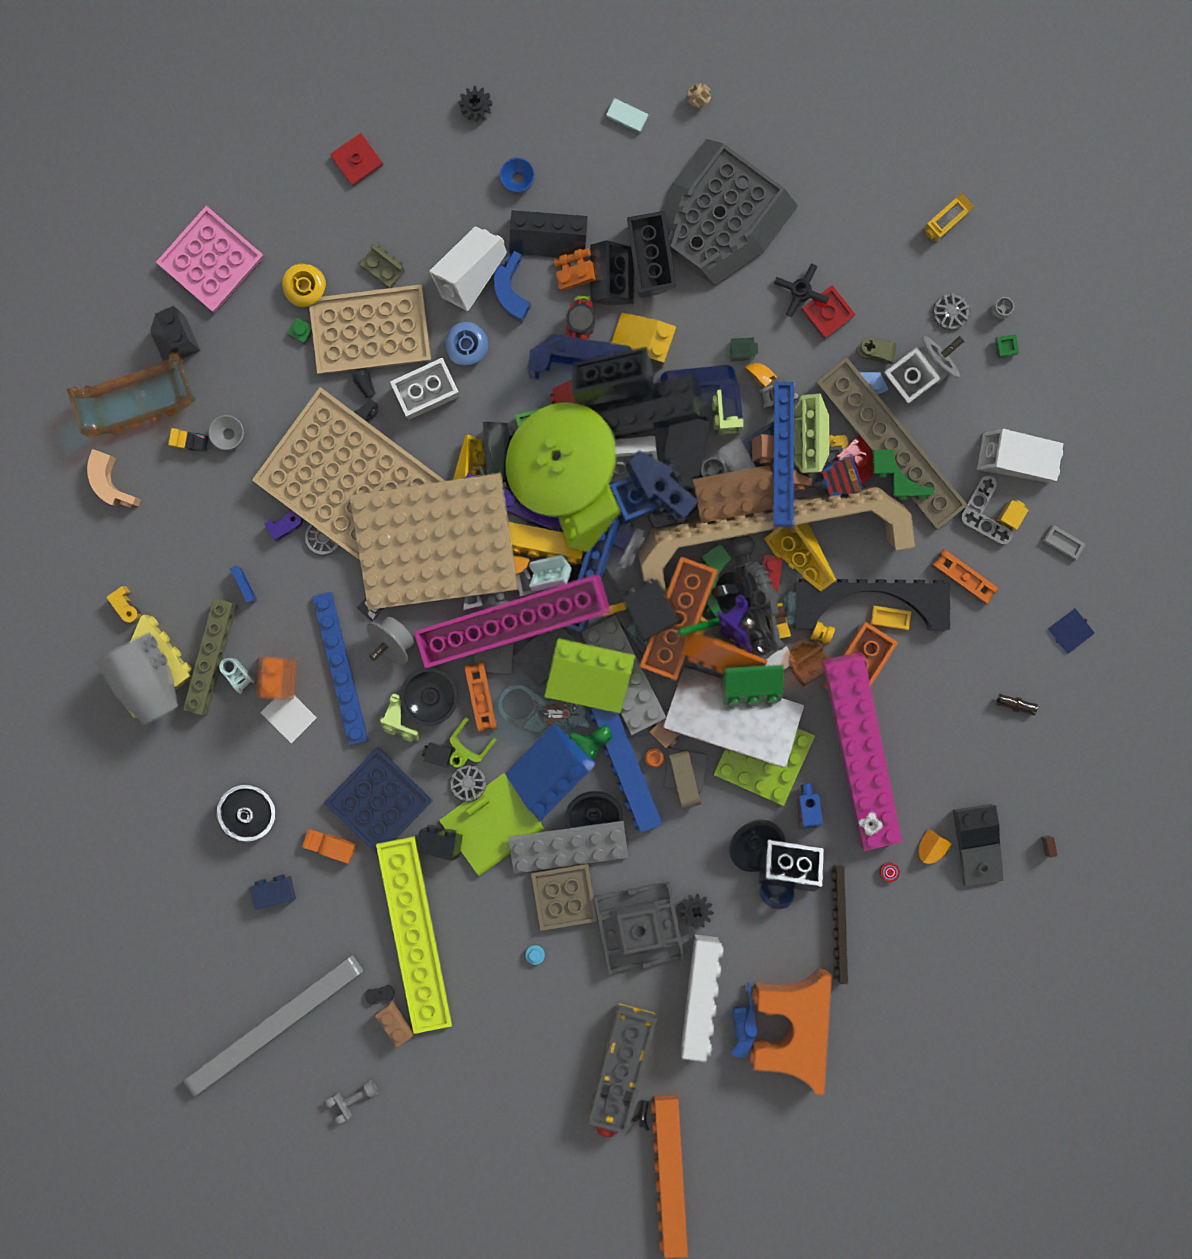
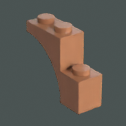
M761 434L752 439V461L760 462V465H769L773 473V481L774 436ZM794 470L795 492L805 491V488L812 486V478L803 476Z

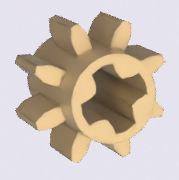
M701 83L692 85L688 90V97L690 98L688 102L693 107L706 106L711 99V94L709 93L711 89L705 83L703 85Z

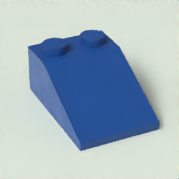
M631 477L610 485L620 511L617 518L621 520V525L660 509L653 503L651 498L646 503L643 501ZM654 484L656 491L662 492L661 486ZM669 497L671 503L676 501L674 497Z

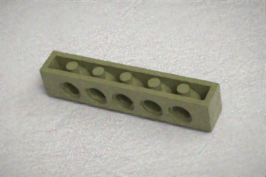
M213 598L183 708L185 711L200 715L208 714L220 670L219 665L223 659L237 608L235 603Z

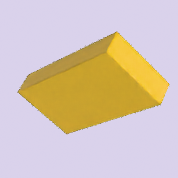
M872 606L870 625L909 630L912 611Z

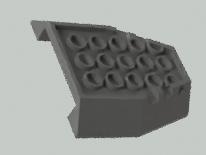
M706 139L674 181L664 209L670 249L699 269L700 275L715 286L763 253L798 205L784 187L724 143ZM745 178L748 184L745 187H741L738 185L737 180ZM717 208H721L725 211V215L717 217L714 211ZM693 239H700L702 246L695 248L691 242Z

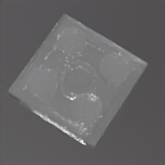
M636 529L619 562L620 567L626 569L627 565L632 566L636 558L634 552L636 548L640 550L645 540V537H643L644 531Z

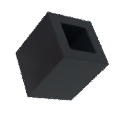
M429 742L428 745L424 746L422 756L425 757V762L448 767L453 748Z

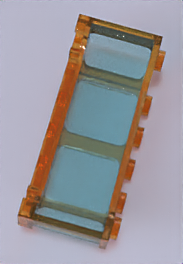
M178 353L169 355V360H162V364L92 387L87 385L80 390L76 386L67 389L81 434L90 438L102 434H120L126 428H138L144 422H156L165 415L174 416L178 414V411L191 405L196 401V397L192 393L183 366L182 356Z

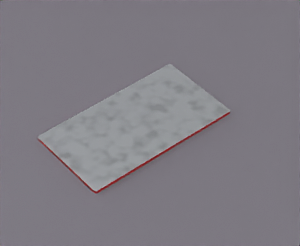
M687 667L683 668L664 729L783 768L786 767L804 705L783 698L774 704L760 702L756 705H749L748 703H741L738 706L723 705L721 678Z

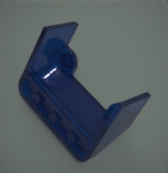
M720 365L671 370L661 375L660 382L691 374L699 380L700 388L720 386L721 395L724 398L734 399L735 415L738 419H742L740 387L733 367Z

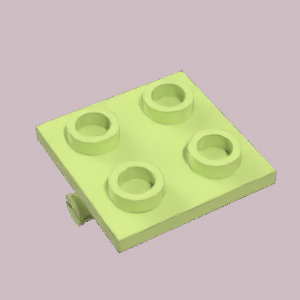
M397 694L391 695L390 704L384 719L381 718L380 720L384 732L390 735L400 734L402 739L413 742V740L418 741L419 735L417 731L401 726L400 696Z

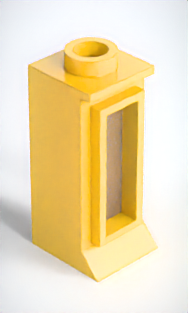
M961 192L923 228L926 236L937 242L968 215L974 208V205Z

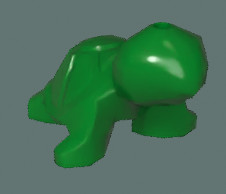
M604 725L595 730L592 735L583 737L574 732L570 734L569 738L575 740V744L593 760L598 753L599 745L607 744L611 741L612 733L610 728Z

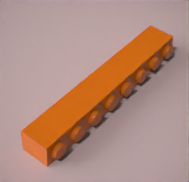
M678 1095L654 1096L655 1102H651L652 1114L656 1115V1121L652 1122L653 1134H657V1141H653L654 1153H658V1161H655V1173H659V1180H656V1193L660 1192L661 1200H657V1211L661 1212L662 1219H658L659 1232H663V1239H659L660 1252L664 1251V1258L688 1257Z

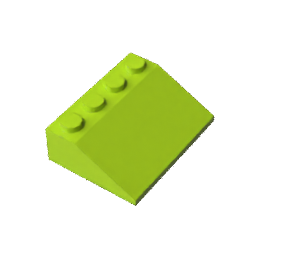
M608 484L597 500L585 509L571 515L559 516L558 519L569 548L589 552L620 511Z
M557 639L544 697L621 713L635 655Z

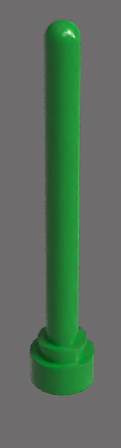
M715 618L680 628L677 634L684 636L719 626V619Z

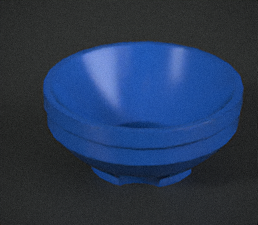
M523 158L509 159L500 170V179L503 186L512 193H523L534 182V169L530 162ZM515 174L523 176L524 179L520 184L512 181Z

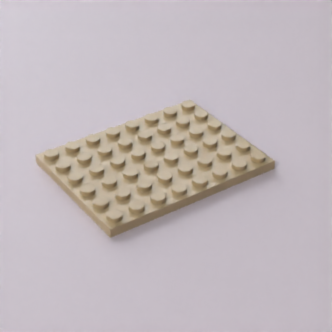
M319 387L252 479L253 482L359 560L350 495L445 481L321 387Z
M501 473L350 495L368 610L519 589Z

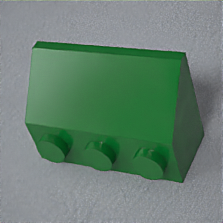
M784 666L725 668L721 681L723 705L738 706L741 703L756 705L760 702L774 704L781 701L784 694Z

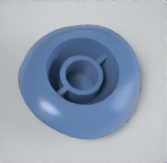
M472 322L457 323L449 330L445 339V350L448 357L460 365H472L479 362L485 357L489 347L485 332Z

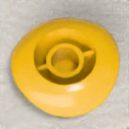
M293 265L285 272L282 279V289L285 297L297 307H308L316 303L325 291V277L319 269L312 265Z

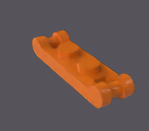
M943 549L939 554V559L935 560L932 566L977 597L982 603L988 605L991 601L990 598L998 592L999 588ZM947 560L951 562V565L948 568L944 566V563ZM983 586L987 589L984 594L980 591Z
M479 662L478 665L471 666V664L465 665L478 732H484V729L489 728L492 730L498 729L484 662ZM479 672L480 678L474 679L473 673ZM488 716L489 721L483 722L482 717Z

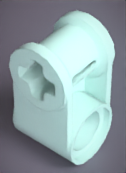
M227 658L221 661L219 665L221 673L239 694L243 693V689L250 683L255 682L254 677L237 659ZM229 661L234 664L232 672L226 669V664Z

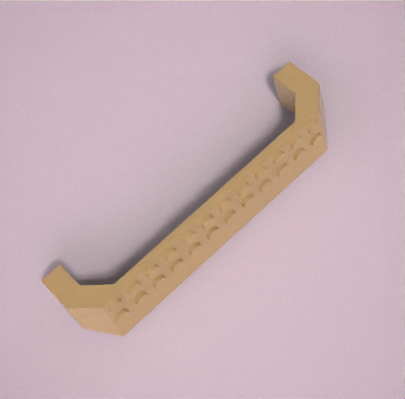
M877 484L863 486L862 491L834 496L825 493L794 499V525L872 510L884 518L886 539L895 550L915 547L911 513L901 502ZM773 510L701 523L699 518L685 520L683 523L659 528L651 527L638 553L642 580L645 582L651 578L653 580L658 579L666 593L662 569L678 547L781 527H773Z

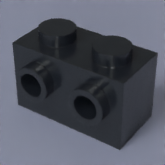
M427 825V827L420 830L417 851L421 854L453 861L460 856L463 835L458 834L453 829L441 830L436 825Z

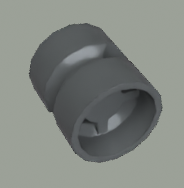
M715 457L705 460L701 466L700 478L726 473L725 464Z

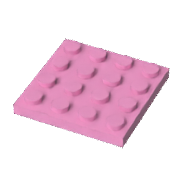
M205 206L156 263L215 313L265 256L208 206Z

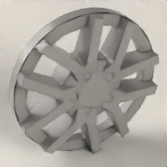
M954 293L946 294L939 298L933 309L934 319L937 324L948 330H954L963 326L969 317V305L965 301L966 299ZM948 297H951V304L947 301ZM954 298H957V299H959L960 301L957 302V303H955V299H954ZM943 300L945 305H940L939 303ZM963 303L965 307L959 309L958 305ZM937 308L944 309L943 312H937ZM966 309V315L961 313V311ZM938 316H944L942 322L939 320ZM957 316H960V317L963 318L964 320L961 322V321L957 318ZM946 319L950 320L948 325L944 324ZM953 320L958 324L956 326H951Z
M310 524L306 529L305 541L313 552L326 555L334 552L339 547L336 542L320 530H311L313 525ZM309 532L314 533L315 538H309ZM309 540L315 541L313 547L310 545ZM330 541L335 544L333 548L328 545ZM318 543L321 544L319 551L315 550ZM326 545V547H327L329 550H328V551L321 552V551H323V548H324V546Z
M462 766L452 774L451 790L460 800L474 801L481 797L486 789L485 775L475 766ZM468 768L467 774L465 775L461 770ZM471 769L476 770L473 776H470ZM478 772L481 775L482 779H475ZM460 773L463 778L459 779L456 775ZM454 779H456L460 783L454 785ZM476 782H483V786H476ZM461 786L462 789L457 793L455 788ZM475 788L481 789L478 795L475 793ZM464 791L466 798L460 796ZM468 791H472V798H469Z

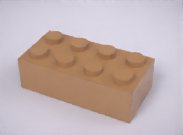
M769 465L692 479L695 499L698 500L696 504L697 513L701 523L773 510L774 481Z

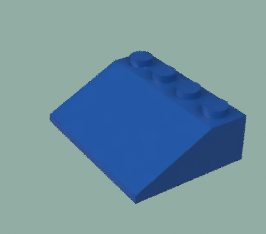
M553 723L506 773V776L525 806L541 821L596 763Z

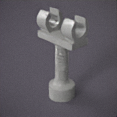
M372 1080L363 1085L364 1089L346 1100H343L339 1092L325 1100L324 1103L327 1108L337 1103L342 1113L334 1118L337 1125L352 1116L348 1108L349 1106L366 1096L372 1098L378 1094V1089Z

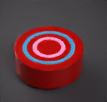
M886 862L880 868V876L887 882H894L900 876V869L896 864Z

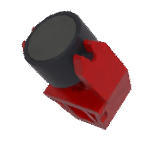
M577 299L575 300V305H570L566 316L567 326L564 341L587 345L589 334H593L595 326L593 302Z

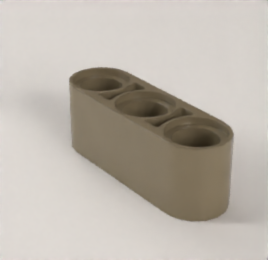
M688 750L669 754L681 808L685 809L701 805Z

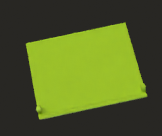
M505 773L486 785V789L481 797L474 801L463 802L439 820L445 829H453L458 834L463 835L460 851L478 876L483 875L511 854L508 837L539 833L545 829L541 821L525 806Z

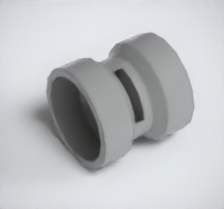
M1001 297L991 307L992 316L998 320L1007 318L1014 310V302L1009 297Z

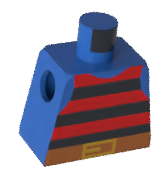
M852 453L823 467V477L814 479L817 491L827 488L830 496L856 493L863 489Z
M812 784L800 785L802 795L797 797L799 828H819L823 825L819 794H813ZM805 802H810L812 808H808Z

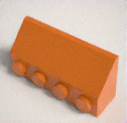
M695 633L688 634L681 653L688 657V661L699 664L700 661L702 662L701 666L709 669L716 667L714 671L724 674L725 668L765 666L768 660L718 640Z

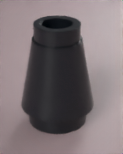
M366 368L352 374L353 382L365 398L376 394L370 372H367Z

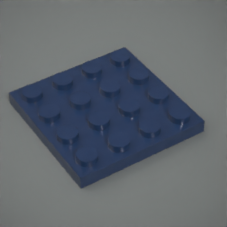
M377 747L324 804L378 855L376 844L396 840L433 799Z

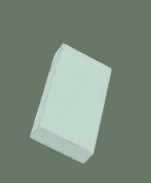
M614 98L606 117L641 133L649 114Z

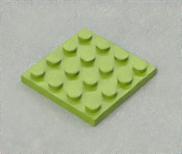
M797 728L785 768L724 748L713 775L784 806L815 735Z

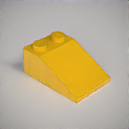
M621 313L609 349L624 352L647 347L651 363L663 367L676 331V326L655 319Z

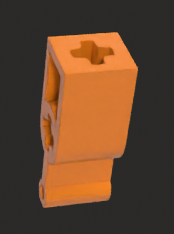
M308 828L302 847L349 864L357 843Z

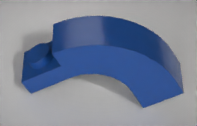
M514 251L512 256L509 255L504 264L506 267L501 265L497 267L494 287L497 299L503 310L515 320L523 323L531 308V304L529 301L518 296L511 288L512 277L522 260L521 254Z

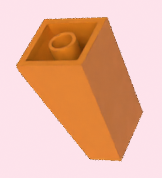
M258 657L255 695L277 699L294 698L297 660Z

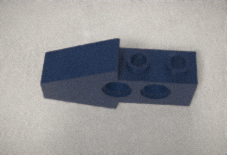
M638 451L625 466L643 501L646 503L651 498L657 507L663 508L668 512V516L672 520L680 523L697 504L698 500L669 476L673 469L649 455ZM654 484L660 485L662 492L656 491ZM669 497H674L677 501V504H672L669 500Z

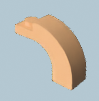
M92 449L88 460L87 474L90 485L98 497L116 507L119 506V503L130 508L132 505L139 506L141 499L118 491L112 483L111 471L116 458Z

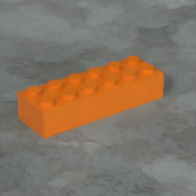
M683 557L680 558L667 596L681 622L650 638L640 667L678 680L686 658L681 653L688 635L679 636L677 631L680 628L699 623L718 570Z

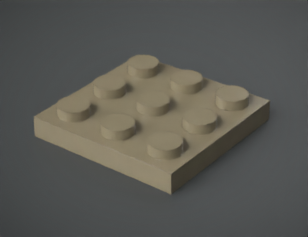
M588 864L531 873L540 931L598 921Z

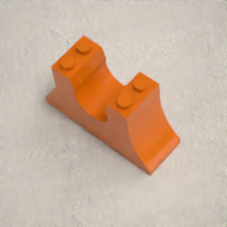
M818 968L810 977L792 984L773 985L756 983L755 989H752L753 1004L756 1005L759 1011L786 1016L789 1018L790 1026L787 1034L779 1040L770 1041L762 1039L753 1041L748 1054V1059H750V1064L753 1065L754 1070L791 1074L805 1081L816 1094L824 1095L831 992V974L827 969Z

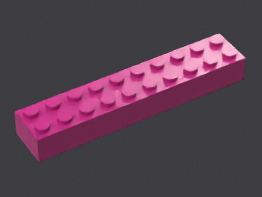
M595 575L414 631L424 667L429 668L610 613L611 610L600 575Z
M856 652L822 660L860 846L864 851L901 843L902 838L865 657L862 653ZM870 812L876 814L877 820L882 822V828L869 836L866 835L865 829L859 825V821L866 818Z

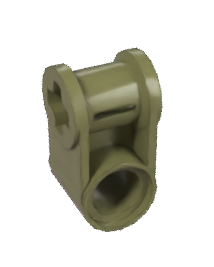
M868 337L858 346L857 352L862 358L874 360L882 364H893L897 344L891 341Z

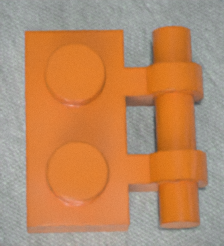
M588 248L575 250L573 254H564L559 259L554 260L555 267L562 266L563 269L556 272L560 291L564 292L596 280L593 262L590 260L585 261V257L591 255ZM577 260L578 264L571 267L570 263Z

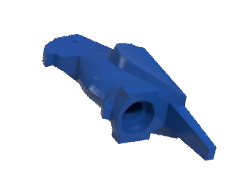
M747 983L749 1006L732 1008L733 1012H731V1015L735 1018L734 1031L738 1040L734 1050L731 1049V1051L738 1058L748 1057L757 1034L750 983Z

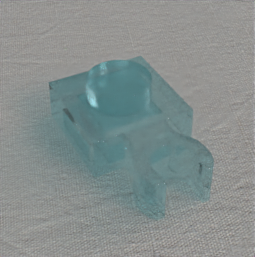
M786 592V596H783L782 604L786 608L787 624L795 625L796 592Z

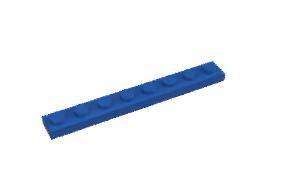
M775 382L773 527H793L794 382Z
M329 592L313 596L348 744L352 745L368 741L333 594Z

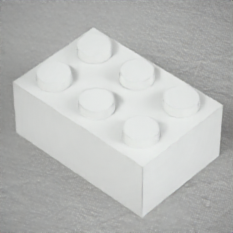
M443 358L390 381L408 420L460 397Z

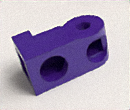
M289 511L284 518L276 523L269 520L264 524L273 539L279 541L303 525L304 519L294 511Z

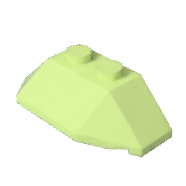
M821 394L801 395L799 402L794 406V464L802 473L821 472L829 456V414Z

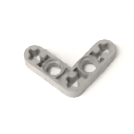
M984 476L978 481L967 501L968 506L961 512L960 522L965 527L996 544L1005 545L1012 540L1011 530L982 514L997 486V481L993 476ZM989 480V484L992 487L987 488L984 493L978 492V489L982 491L985 487L983 481ZM975 496H980L983 499L981 506H976L973 503ZM971 513L972 519L978 520L979 518H981V520L977 523V526L975 527L974 525L976 524V522H967V518L965 517V515ZM983 522H988L991 525L989 532H984L981 529ZM997 527L998 529L996 530V532H1005V536L1007 537V539H1003L1001 541L1000 535L993 534V536H991V534L995 531V528Z

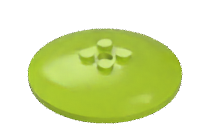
M556 403L536 411L519 426L508 447L506 476L513 494L528 509L545 516H567L585 509L603 493L613 475L616 463V444L613 434L602 417L583 405ZM560 452V459L553 461L554 454Z

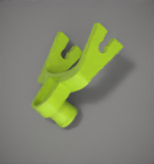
M468 717L464 718L450 737V743L456 749L450 757V764L453 767L463 766L468 759L480 762L497 741L494 737L482 754H476L463 746L458 739V734L470 720ZM459 757L460 763H456L454 758Z

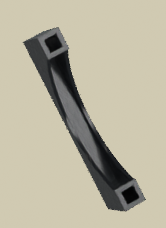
M798 579V582L794 583L793 629H815V623L830 606L848 595L859 592H879L898 598L910 606L925 622L927 630H950V583H944V580H933V583H925V580H913V583H906V580L898 579L894 580V583H887L886 579H876L875 583H868V579H856V583H848V579H837V583H832L823 591H819L806 579Z

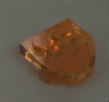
M802 639L794 644L789 654V668L803 687L824 674L822 660L830 659L823 650L825 646L819 641L814 642Z

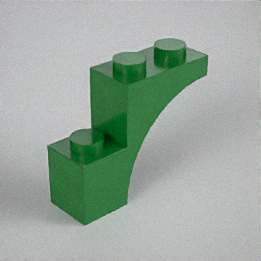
M894 449L872 451V474H877V477H889V473H892V496H897V500H909V496L916 495L917 499H928V495H934V487L918 485L905 477L896 463Z
M721 543L701 557L702 562H700L702 565L718 570L712 589L716 587L720 571L731 560V557ZM711 590L704 609L709 616L717 617V612L721 611L717 599H714Z

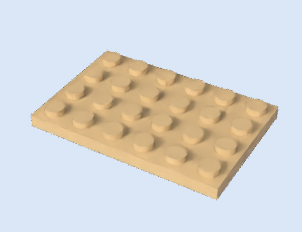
M422 284L324 296L309 306L318 375L432 361Z

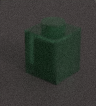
M754 337L732 338L730 340L731 361L754 360L755 355L758 354V343H754Z

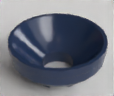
M761 884L760 887L761 899L772 909L787 908L795 898L793 888ZM769 898H776L779 901V903H775L771 901Z

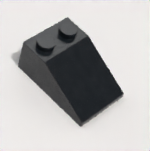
M986 804L953 810L960 857L961 850L994 844L1000 845V829L996 805Z

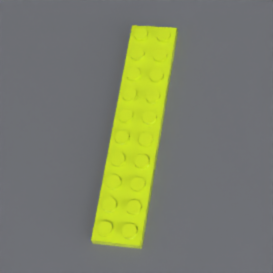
M415 836L377 843L376 847L413 1033L451 1027V1015Z

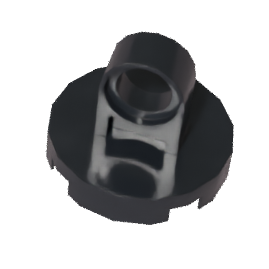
M728 572L719 578L717 586L712 589L714 599H718L723 608L731 610L736 606V597L738 595H743L745 600L747 596H750V587L744 576H741L738 572Z

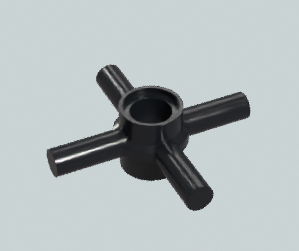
M810 264L804 278L797 279L794 283L776 277L774 284L791 290L794 297L786 312L787 316L793 317L799 303L806 302L809 298L824 304L828 303V296L812 291L810 281L817 269L815 264ZM801 288L806 289L802 293L797 292Z

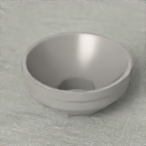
M222 415L211 423L209 438L217 448L232 450L242 443L244 428L235 417ZM227 429L234 431V437L230 440L224 438V432Z

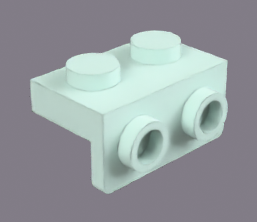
M559 555L530 562L529 567L534 573L530 588L535 592L567 584L571 567L564 556Z

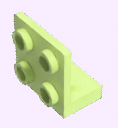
M717 390L711 400L712 411H716V415L713 418L714 430H717V435L740 433L744 427L743 419L732 416L723 420L721 390Z

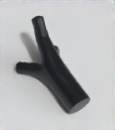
M641 1100L639 1113L632 1121L640 1120L639 1127L642 1128L644 1126L645 1130L648 1131L647 1110L649 1101Z

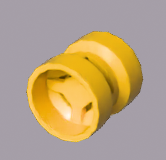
M817 621L815 629L811 632L810 639L820 640L822 644L828 646L834 635L835 628L831 626L826 627L823 623Z

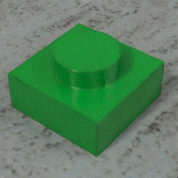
M297 317L287 334L306 344L312 333V326Z
M1016 334L995 339L998 358L1019 354Z

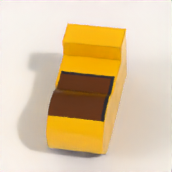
M121 586L106 598L125 622H137L141 617V611L127 597L131 593L127 586Z
M782 602L777 604L778 615L775 617L777 628L779 629L780 638L790 637ZM768 617V622H769V627H770V632H771L770 617Z

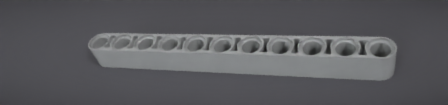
M351 955L182 1082L192 1096L195 1097L364 971L355 957Z

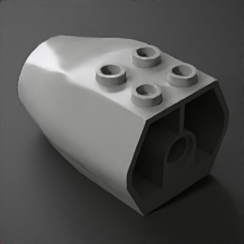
M150 633L132 640L95 661L115 696L135 715L142 726L178 707L174 680L167 663V658L161 653L157 646V640Z

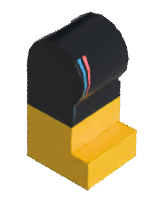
M171 428L168 445L173 448L206 452L209 436Z

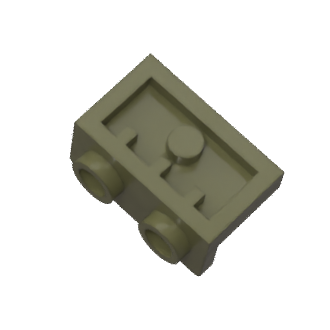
M372 244L370 246L371 251L360 265L387 287L392 288L405 272L402 267L403 263L396 257L391 258L388 256V251L381 245L377 247Z

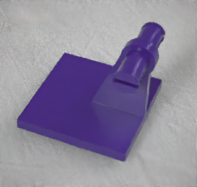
M738 595L736 597V606L726 615L720 610L717 612L718 623L721 626V633L726 638H732L740 650L744 649L750 653L752 649L748 635L739 627L743 615L748 613V603L743 595Z

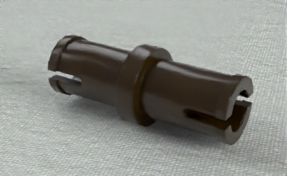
M1001 693L996 702L998 706L1007 707L1014 712L1021 711L1033 716L1038 709V704L1027 702L1020 697L1013 698Z

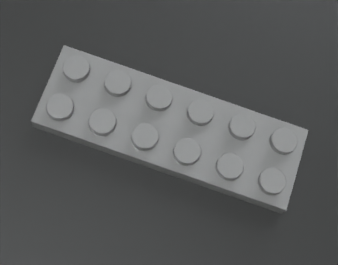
M616 615L581 632L587 645L635 655ZM636 655L634 656L632 671L621 709V714L632 736L667 718L642 667H640Z
M623 821L508 837L514 874L628 858Z

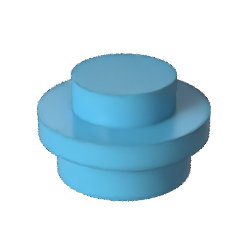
M532 945L527 949L526 959L530 964L538 965L544 960L545 952L542 947Z

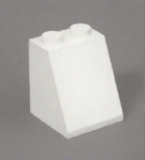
M917 348L885 371V374L908 403L940 379Z

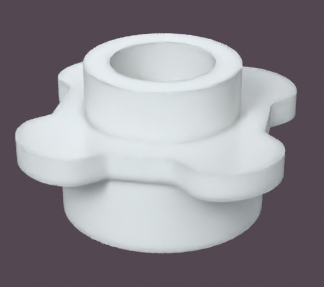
M870 812L866 818L859 821V825L865 829L866 835L869 836L882 828V822L877 820L876 814Z

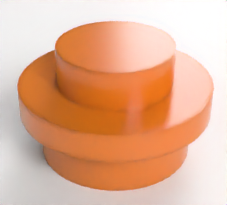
M653 748L645 754V761L650 767L656 768L662 765L664 755L661 750Z

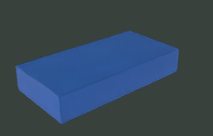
M239 566L230 568L246 602L250 604L256 602L257 598L242 568Z

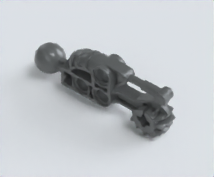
M748 534L734 536L730 548L739 557L740 564L733 566L734 572H738V574L747 579L750 587V596H747L746 599L748 614L751 621H754L752 629L746 632L752 649L750 654L764 656L766 653L771 652V649L777 651L784 648L783 641H780L779 629L777 628L775 618L778 615L777 604L779 602V594L774 590V586H771L773 582L772 579H769L768 576L770 574L766 571V568L763 565H759L758 562L751 563L750 554H752L755 545L752 537ZM765 616L770 617L771 632L767 627Z

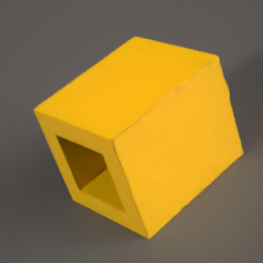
M1011 500L1007 502L996 522L1011 531H1015L1029 510L1025 508V504L1021 501Z

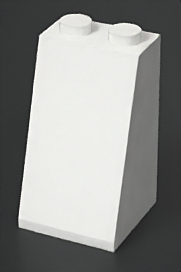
M475 226L429 271L441 297L468 311L506 255L507 250L504 246V240L498 235L495 236L489 233L486 229L482 230Z
M1006 429L984 432L977 470L1041 482L1057 481L1060 474V461L1063 456V443Z

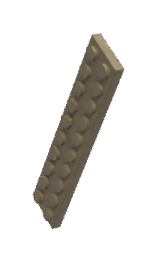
M847 357L816 381L872 451L894 449L896 463L905 477L918 485L934 487V495H928V499H917V495L910 496V498L937 530L968 506Z

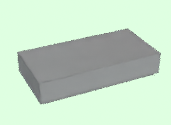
M1051 525L1042 540L1043 543L1074 561L1078 559L1086 543L1055 525Z

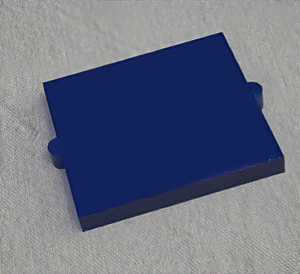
M1076 608L1048 628L1056 638V643H1060L1067 654L1095 634L1087 624V619H1083Z

